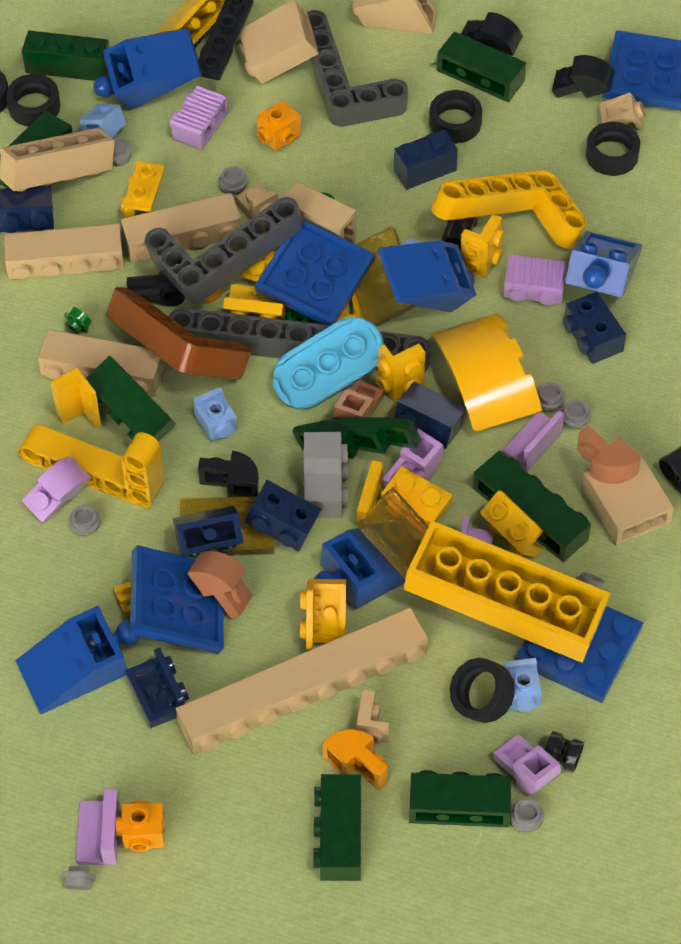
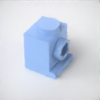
M97 104L79 120L83 131L100 127L112 138L126 125L120 104Z
M220 387L193 399L195 418L210 442L219 438H226L238 430L237 417L223 396V391Z
M536 658L505 661L503 667L510 672L515 687V695L509 711L529 712L541 707L542 691Z

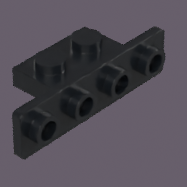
M225 0L214 26L210 29L208 40L200 52L198 60L202 72L200 77L221 80L254 5V0Z

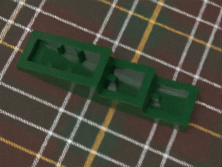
M351 417L324 420L295 426L292 430L303 451L304 432H341V444H347L348 458L354 459L358 450L385 454L390 445L417 449L421 442L420 435L412 420L388 417Z

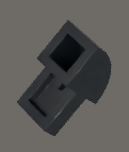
M488 12L485 20H468L461 33L508 55H514L523 37L520 29L512 20L493 12Z
M590 55L574 56L572 66L556 70L552 92L557 98L580 91L586 98L607 93L611 90L615 71L606 61Z
M232 450L230 461L218 457L200 458L198 473L201 485L227 487L228 498L256 500L260 492L257 466L250 457Z

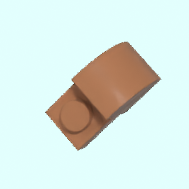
M359 380L356 381L350 390L345 389L334 405L333 419L371 417L383 399L384 389Z
M588 425L579 432L577 450L583 459L592 462L591 477L603 483L618 484L626 482L638 474L641 456L619 437L609 444Z
M217 551L201 552L187 573L204 597L214 595L230 618L239 617L252 597L251 592L241 579L245 568L234 558Z

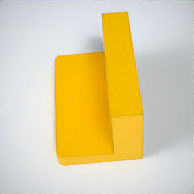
M78 368L51 381L56 414L63 424L84 413L95 428L101 426L96 392Z

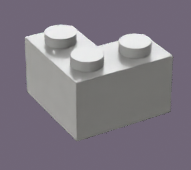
M304 432V500L322 509L317 518H342V505H348V487H342V480L348 479L347 444H341V432Z

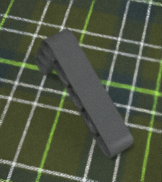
M319 10L307 11L319 52L318 55L310 58V62L330 122L335 126L345 127L395 117L405 113L407 110L408 87L400 79H389L350 87L326 15Z
M282 197L194 260L164 228L159 227L150 230L144 239L148 252L157 267L186 300L197 303L205 300L302 229L303 218L296 200L290 197Z

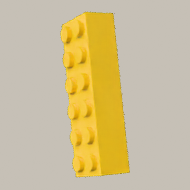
M432 520L407 570L404 590L581 663L585 659L611 594Z

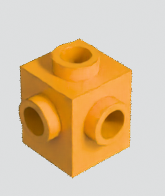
M283 100L271 108L265 109L257 116L258 138L262 143L268 144L275 151L285 145H289L295 138L301 135V116Z
M137 800L131 804H122V816H116V837H122L124 849L144 852L150 848H165V814L163 803H149L148 801Z

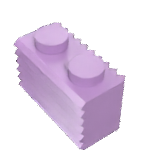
M196 86L193 93L186 95L180 112H174L171 117L170 127L172 128L173 139L202 150L229 112L228 97L201 86Z
M509 255L504 283V297L516 302L525 300L539 301L547 306L562 304L567 262L565 260L561 262L560 260L555 261L554 259L549 260L547 258H531L524 255L521 257L519 255Z

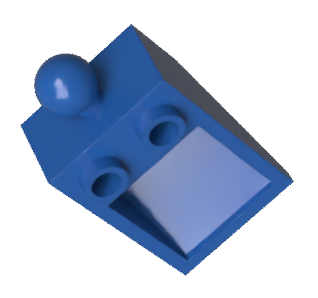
M182 29L126 39L104 50L103 54L109 76L103 75L98 77L94 81L93 88L95 93L102 98L110 97L114 93L129 110H132L202 76L190 31Z
M586 231L572 249L565 283L622 297L627 290L641 252L642 244Z
M431 241L381 247L378 250L396 302L452 312L476 296L473 287L474 276L471 271L467 270L457 244Z
M399 521L350 529L323 543L320 565L325 571L318 573L314 579H346V598L356 610L405 583L407 570L419 546Z
M96 606L68 619L15 661L42 715L125 676V670L128 668L118 644L134 645L141 636L130 634V620L122 621L117 626L116 632L112 633L99 606Z

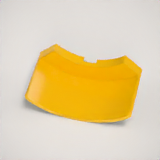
M497 313L431 334L432 339L441 349L452 370L474 431H481L542 411L531 374L525 375L519 361L524 357L516 338L509 339L508 325Z

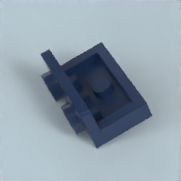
M160 648L154 650V659L125 670L127 680L150 728L177 718L176 708L184 705L185 701L189 700L183 682L177 683L174 678L176 668L171 657H164Z

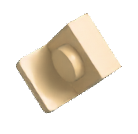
M631 92L600 103L602 123L612 121L628 124L633 122L638 130L644 128L642 118L646 117L644 106L641 101L637 102Z
M257 183L236 195L235 199L236 204L251 219L278 200V194L275 191L267 193Z
M362 689L356 730L371 735L374 738V744L388 743L390 723L378 721L380 704H374L375 691Z

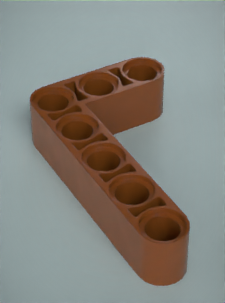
M115 287L106 317L170 366L180 372L191 375L242 379L252 353L249 347L233 341L196 337L138 293L123 287Z

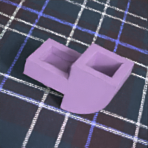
M418 429L421 442L417 449L403 447L400 450L401 457L382 478L383 485L387 486L401 466L429 481L441 461L444 450L443 444Z
M72 456L65 457L52 465L37 479L39 482L22 499V502L42 523L47 522L67 500H71L88 483L91 477Z
M519 734L493 752L494 760L516 779L517 787L528 795L535 794L561 773L558 761L539 745L536 747L531 746Z

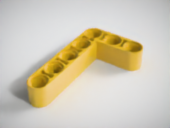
M546 170L445 181L441 184L431 205L432 213L443 220L533 210L553 241L566 249L574 248L587 225L584 215L558 178Z
M34 425L18 449V454L23 460L45 470L49 469L59 460L72 456L91 477L86 486L143 508H148L152 505L165 482L160 443L153 436L143 432H138L124 455L119 456L50 428Z

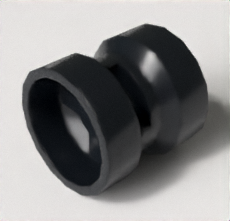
M553 730L547 741L545 751L558 761L565 770L574 773L583 751L584 741L575 738L572 740L566 739L562 733Z

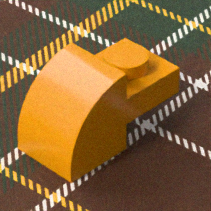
M353 729L342 730L332 734L323 741V758L341 774H351L356 770L378 790L388 783V764L380 754L374 753V738L368 733Z

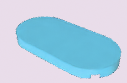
M347 317L337 321L293 348L278 360L273 375L275 392L284 403L293 408L309 409L321 404L376 369L378 347L384 345L380 331L372 322L362 318Z

